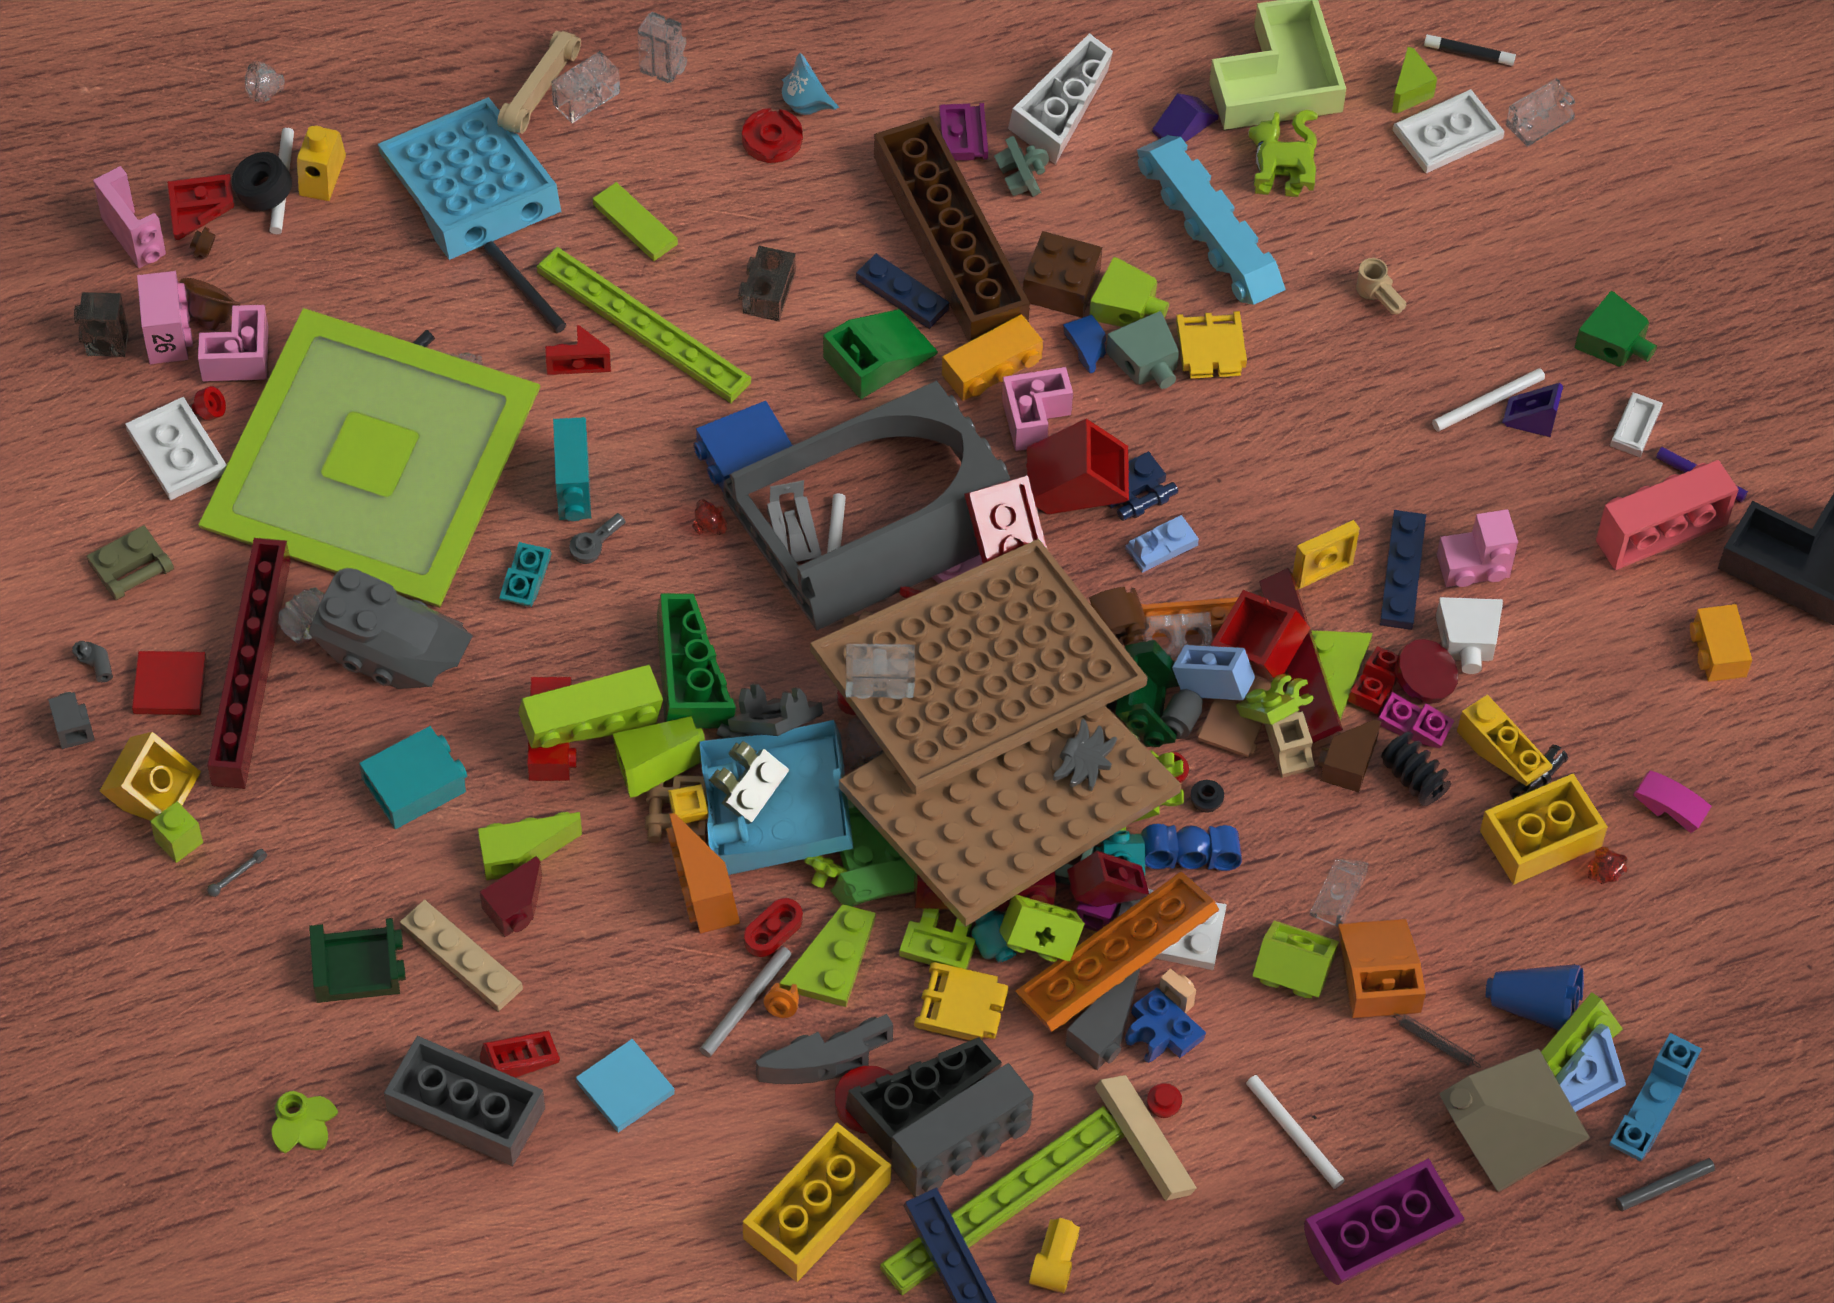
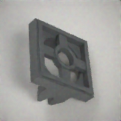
M751 684L750 689L742 688L740 691L738 702L741 714L728 719L730 731L779 736L822 716L824 712L822 702L807 701V696L800 688H792V694L791 692H783L781 699L773 698L767 701L766 694L760 685Z

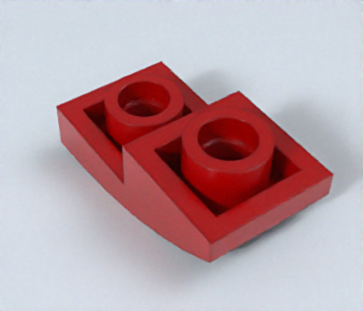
M1377 646L1366 662L1362 675L1350 691L1348 702L1378 715L1398 681L1394 671L1398 657L1397 654Z

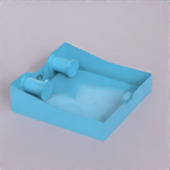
M834 720L794 728L779 736L754 735L700 741L702 773L708 799L709 818L707 828L709 847L725 862L728 875L802 860L807 857H816L853 849L848 798L839 789V780L845 777L841 734ZM742 741L756 750V754L759 750L765 749L789 769V772L750 824H746L743 816H736L722 804L727 795L709 781L717 769L721 771L723 767L729 770L736 777V780L740 778L746 768L730 757L728 753L735 743L740 744Z

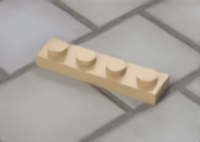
M423 900L400 921L401 929L498 1012L523 990L521 981L426 900Z

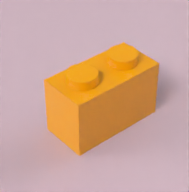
M1737 605L1697 609L1694 622L1690 623V636L1693 642H1697L1699 648L1698 664L1701 670H1705L1708 682L1747 677L1752 663V656Z

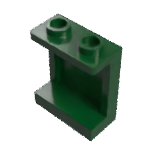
M1155 640L1125 645L1126 651L1148 677L1147 685L1117 699L1115 714L1140 738L1146 747H1160L1164 744L1175 743L1176 734L1160 718L1164 711L1166 689L1179 686L1172 668L1175 662Z
M393 918L386 919V927L329 934H325L323 924L309 926L313 987L317 1003L400 994L399 981L406 980L404 959H397V950H403L401 929L395 930Z

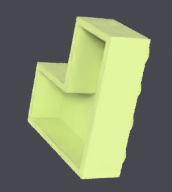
M1276 0L1257 3L1254 28L1262 52L1212 59L1209 83L1223 130L1258 125L1261 121L1272 120L1275 112H1279V122L1293 120L1294 116L1304 110L1314 111L1317 113V116L1343 112L1346 86L1318 0Z

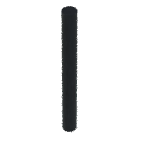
M493 241L486 243L484 246L485 252L557 333L562 332L566 328V323Z

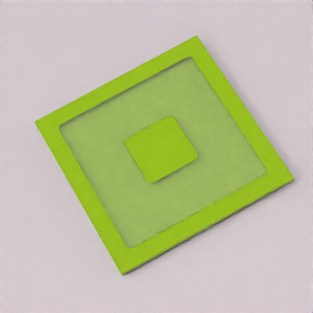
M303 308L198 526L201 529L253 545L254 538L287 541L289 556L292 559L334 573L345 568L357 569L390 584L397 594L440 608L539 392L540 384Z

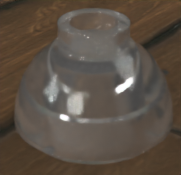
M253 61L248 66L245 75V90L247 97L253 104L267 102L277 92L283 91V75L277 74L269 64L262 61Z

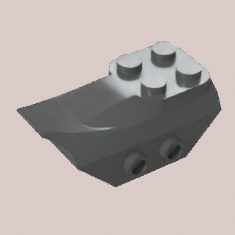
M352 568L340 569L333 577L319 604L309 631V635L337 663L342 664L348 671L363 673L372 677L380 685H390L397 689L432 687L439 674L450 668L458 667L473 637L463 627L464 623L428 608L421 601L402 597L396 593L390 584Z

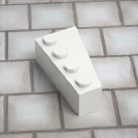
M1089 33L1012 109L1008 129L1030 146L1034 145L1036 149H1045L1049 155V160L1056 165L1107 74L1113 51Z

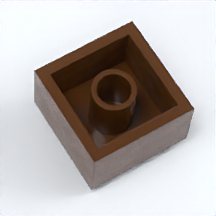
M1042 231L1023 281V291L1030 304L1083 318L1101 270L1103 247Z

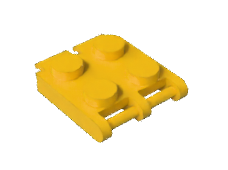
M1233 311V315L1212 316V313H1205L1204 316L1183 317V314L1176 315L1182 370L1189 371L1190 379L1212 378L1214 369H1218L1219 377L1241 376L1242 368H1246L1247 357L1240 311ZM1233 321V323L1213 324V322ZM1188 323H1205V325L1185 326Z
M937 962L931 963L929 968L931 973L928 988L923 990L921 998L924 1002L920 1016L915 1018L914 1026L918 1029L970 1041L978 1037L981 1040L983 1037L995 1039L1001 1019L1000 1012L1003 1011L1008 993V986L998 983V976ZM941 976L938 991H934L937 978ZM930 1003H934L931 1016L927 1018Z

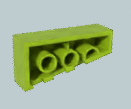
M649 664L522 698L518 714L531 748H549L557 744L611 736L613 733L654 725L657 722L663 698Z

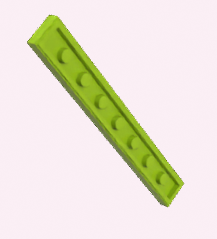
M556 247L537 265L538 274L729 403H732L751 384V376L559 247Z
M1104 1106L951 1214L968 1248L1125 1137L1113 1116ZM920 1237L880 1264V1270L901 1295H904L937 1271Z

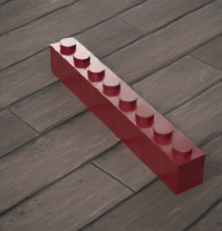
M254 538L207 764L212 786L246 788L291 563L287 541L263 538Z

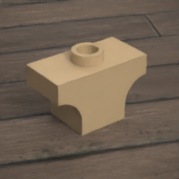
M1297 711L1273 725L1264 723L1281 778L1314 769L1315 765L1311 751L1313 742L1303 711Z

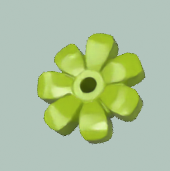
M821 855L807 857L804 861L816 871L811 883L820 888H824L828 877L835 878L841 873L847 872V869L833 863V859L824 858Z

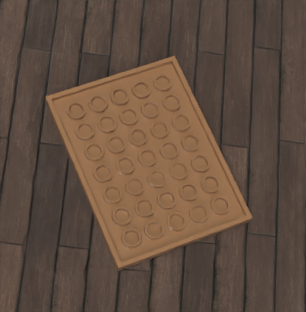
M1040 539L1034 540L810 643V652L915 795L1146 686L1148 678Z
M1105 705L917 795L914 794L885 753L839 780V789L965 927L1180 793L1182 785ZM1082 719H1085L1088 725L1089 738L1095 733L1098 726H1101L1103 730V743L1109 741L1112 737H1117L1114 748L1105 757L1112 764L1111 769H1098L1097 780L1092 791L1088 789L1087 778L1077 786H1069L1074 771L1060 780H1053L1054 773L1064 762L1060 758V754L1067 740L1078 735Z

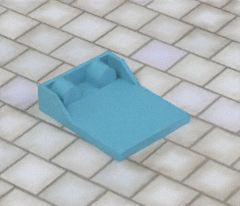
M489 97L378 144L381 156L420 207L436 243L449 260L561 212L556 183L517 133L506 131L498 126L497 121L500 111Z

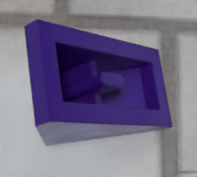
M1177 93L1153 127L1152 132L1159 139L1170 135L1181 137L1186 142L1218 120L1219 115L1198 97Z
M1556 383L1509 397L1502 423L1507 427L1551 437L1563 385Z

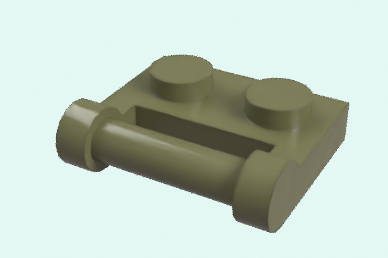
M145 525L87 555L88 563L114 600L124 597V592L161 572L167 574L174 570L169 556L163 552ZM154 559L153 563L139 569L138 571L126 576L125 578L119 581L117 580L118 578L126 575L127 573L139 568L140 566Z

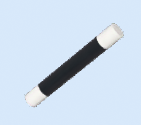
M1428 34L1424 43L1425 47L1509 66L1514 65L1516 54Z

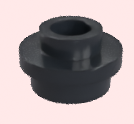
M1201 780L1194 784L1191 789V802L1201 812H1213L1223 804L1224 790L1220 784L1213 780ZM1209 792L1213 795L1210 797H1206L1202 793Z

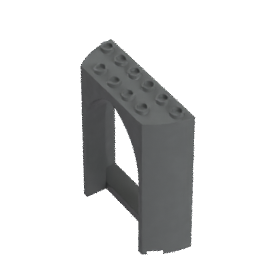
M936 380L729 474L730 478L724 481L723 498L817 631L899 593L901 586L912 587L980 555L964 493L1011 479L1004 462L1001 459L997 460L988 441L984 437H979L972 420L968 416L964 417L960 412L954 396H948ZM887 437H918L934 440L950 446L962 462L950 486L942 495L926 507L798 566L748 495L851 447Z

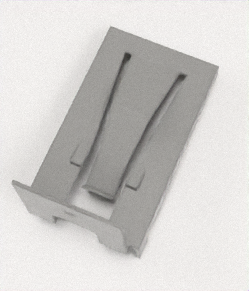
M804 480L770 486V503L767 504V512L772 529L787 550L786 528L779 496L786 493H794L800 523L811 552L808 551L804 535L796 519L795 510L786 511L784 514L788 526L791 556L796 562L822 556L808 499L803 496Z

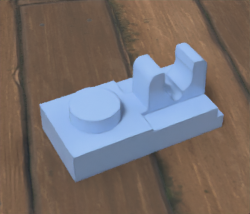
M1180 515L1130 540L1125 549L1143 573L1198 546L1199 538L1184 517Z

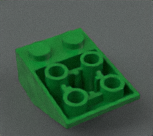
M900 309L850 319L823 335V358L860 400L938 354L936 348Z

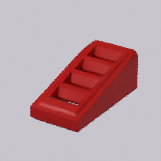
M549 1030L483 1043L479 1056L482 1064L515 1078L557 1064L560 1061ZM540 1044L544 1055H538L535 1045ZM522 1050H527L529 1058L525 1059ZM513 1054L515 1061H510L508 1055Z

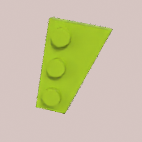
M1311 630L1341 721L1350 691L1359 674L1373 633Z
M842 904L779 983L780 988L789 991L792 984H796L799 995L846 1007L875 922L876 913Z
M1592 992L1541 1051L1555 1077L1597 1025L1602 1023L1609 1027L1612 1038L1623 1030L1604 1001Z

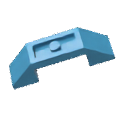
M1672 1033L1669 1034L1655 1059L1649 1077L1628 1115H1625L1609 1146L1640 1162L1651 1150L1676 1104L1702 1048Z

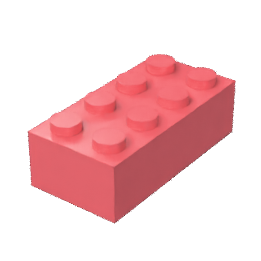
M1719 460L1709 464L1701 463L1689 472L1681 475H1671L1659 484L1651 487L1643 486L1634 494L1610 500L1604 507L1596 542L1614 570H1618L1727 526L1739 489Z

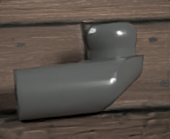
M78 641L74 644L72 648L73 655L80 662L94 667L98 682H108L113 678L106 649L85 641Z

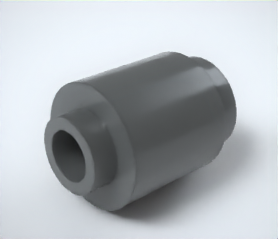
M1182 689L1172 696L1160 718L1176 734V739H1185L1191 733L1202 713V699L1197 693L1188 689Z

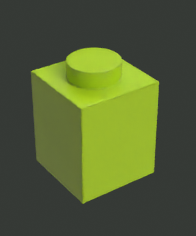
M178 801L150 821L155 842L176 863L203 844L199 823Z

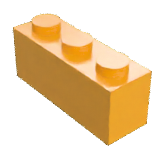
M1021 314L942 356V376L962 401L972 396H979L988 387L998 382H1003V377L1012 376L1024 368L1036 365L1042 359L1043 339Z

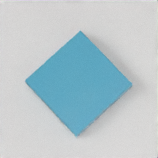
M633 1039L576 1077V1083L618 1133L675 1094L674 1087Z

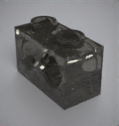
M764 246L758 247L756 256L750 257L746 274L749 276L747 282L742 281L739 288L738 300L742 301L743 314L780 321L796 273V253Z
M82 292L80 305H75L74 322L75 324H80L79 342L84 343L87 356L125 357L129 329L121 293Z

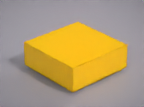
M702 784L668 790L672 813H675L684 823L708 819V810Z

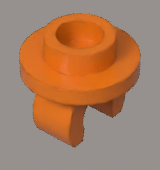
M775 983L764 997L763 1002L766 1010L779 1018L792 1017L798 1009L799 994L797 985L792 984L791 989L788 991L780 988L779 983Z

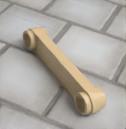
M565 31L554 32L549 49L512 102L510 104H503L498 115L497 123L499 127L512 133L523 134L525 132L531 113L568 60L574 61L577 58L581 47V39Z

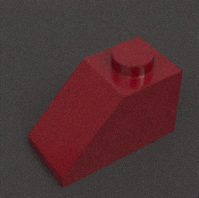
M1100 851L1092 853L1067 869L1071 883L1070 890L1074 899L1089 905L1101 907L1140 900L1149 895L1141 865Z
M537 856L480 891L482 909L504 937L513 932L524 930L530 921L534 919L542 881L541 861Z

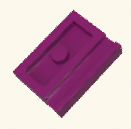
M970 103L939 105L941 135L955 161L974 160V157H983V160L988 159L984 103H979V106H970Z

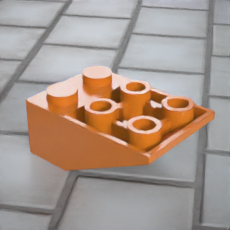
M675 813L669 814L672 827L666 828L690 923L697 921L700 934L740 924L725 862Z
M1398 919L1338 924L1352 1018L1421 1013L1426 991L1421 962L1407 920Z

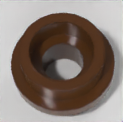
M204 227L202 232L196 231L193 236L190 248L195 250L194 257L203 256L207 258L211 251L216 235L209 232L210 229Z

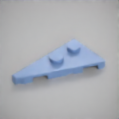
M1602 1023L1595 1027L1556 1076L1575 1112L1626 1085L1609 1027Z

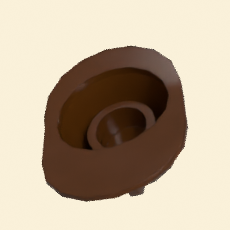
M181 278L180 283H184L185 289L189 292V314L197 318L201 326L210 330H215L219 323H226L232 313V306H240L241 304L234 301L220 288L194 278Z

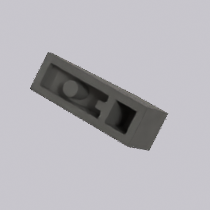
M1140 968L1125 978L1122 983L1114 986L1099 997L1067 1029L1066 1046L1096 1070L1105 1062L1108 1064L1113 1062L1121 1052L1122 1047L1120 1045L1138 985Z

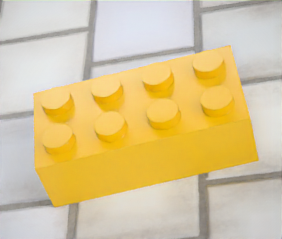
M837 1122L743 1220V1239L793 1280L798 1282L891 1183V1164Z

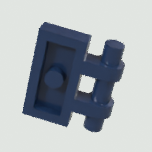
M1148 451L1129 461V500L1108 506L1112 509L1120 504L1124 505L1117 509L1118 517L1122 521L1130 517L1137 518L1143 515L1146 509L1156 504L1161 506L1169 502L1170 497L1178 494V488L1174 482L1165 486L1161 485V483L1166 481V473ZM1145 491L1148 492L1147 495L1141 498L1135 497Z

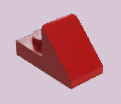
M577 325V345L557 344L555 346H545L547 375L611 372L610 348L580 325Z

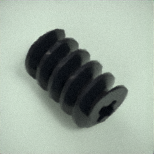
M1407 731L1388 744L1383 750L1381 758L1383 759V764L1387 768L1392 769L1393 775L1401 778L1400 782L1402 785L1409 787V792L1413 796L1418 797V802L1422 806H1428L1440 799L1449 790L1451 781H1444L1449 772L1445 768L1436 773L1435 770L1440 762L1434 759L1427 763L1426 761L1429 759L1431 752L1424 750L1418 753L1422 743L1418 740L1409 744L1414 734L1411 731Z

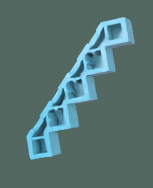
M1167 135L1137 149L1139 156L1138 166L1142 174L1147 179L1160 180L1162 186L1161 196L1164 203L1169 209L1183 211L1186 219L1184 226L1188 235L1193 240L1207 243L1209 248L1208 259L1216 271L1230 273L1233 281L1231 285L1232 291L1240 302L1255 305L1286 290L1276 260L1270 252L1265 254L1261 252L1257 246L1259 239L1246 221L1239 223L1233 214L1234 205L1222 190L1215 191L1209 182L1211 175L1198 159L1193 161L1185 152L1188 145L1181 137Z

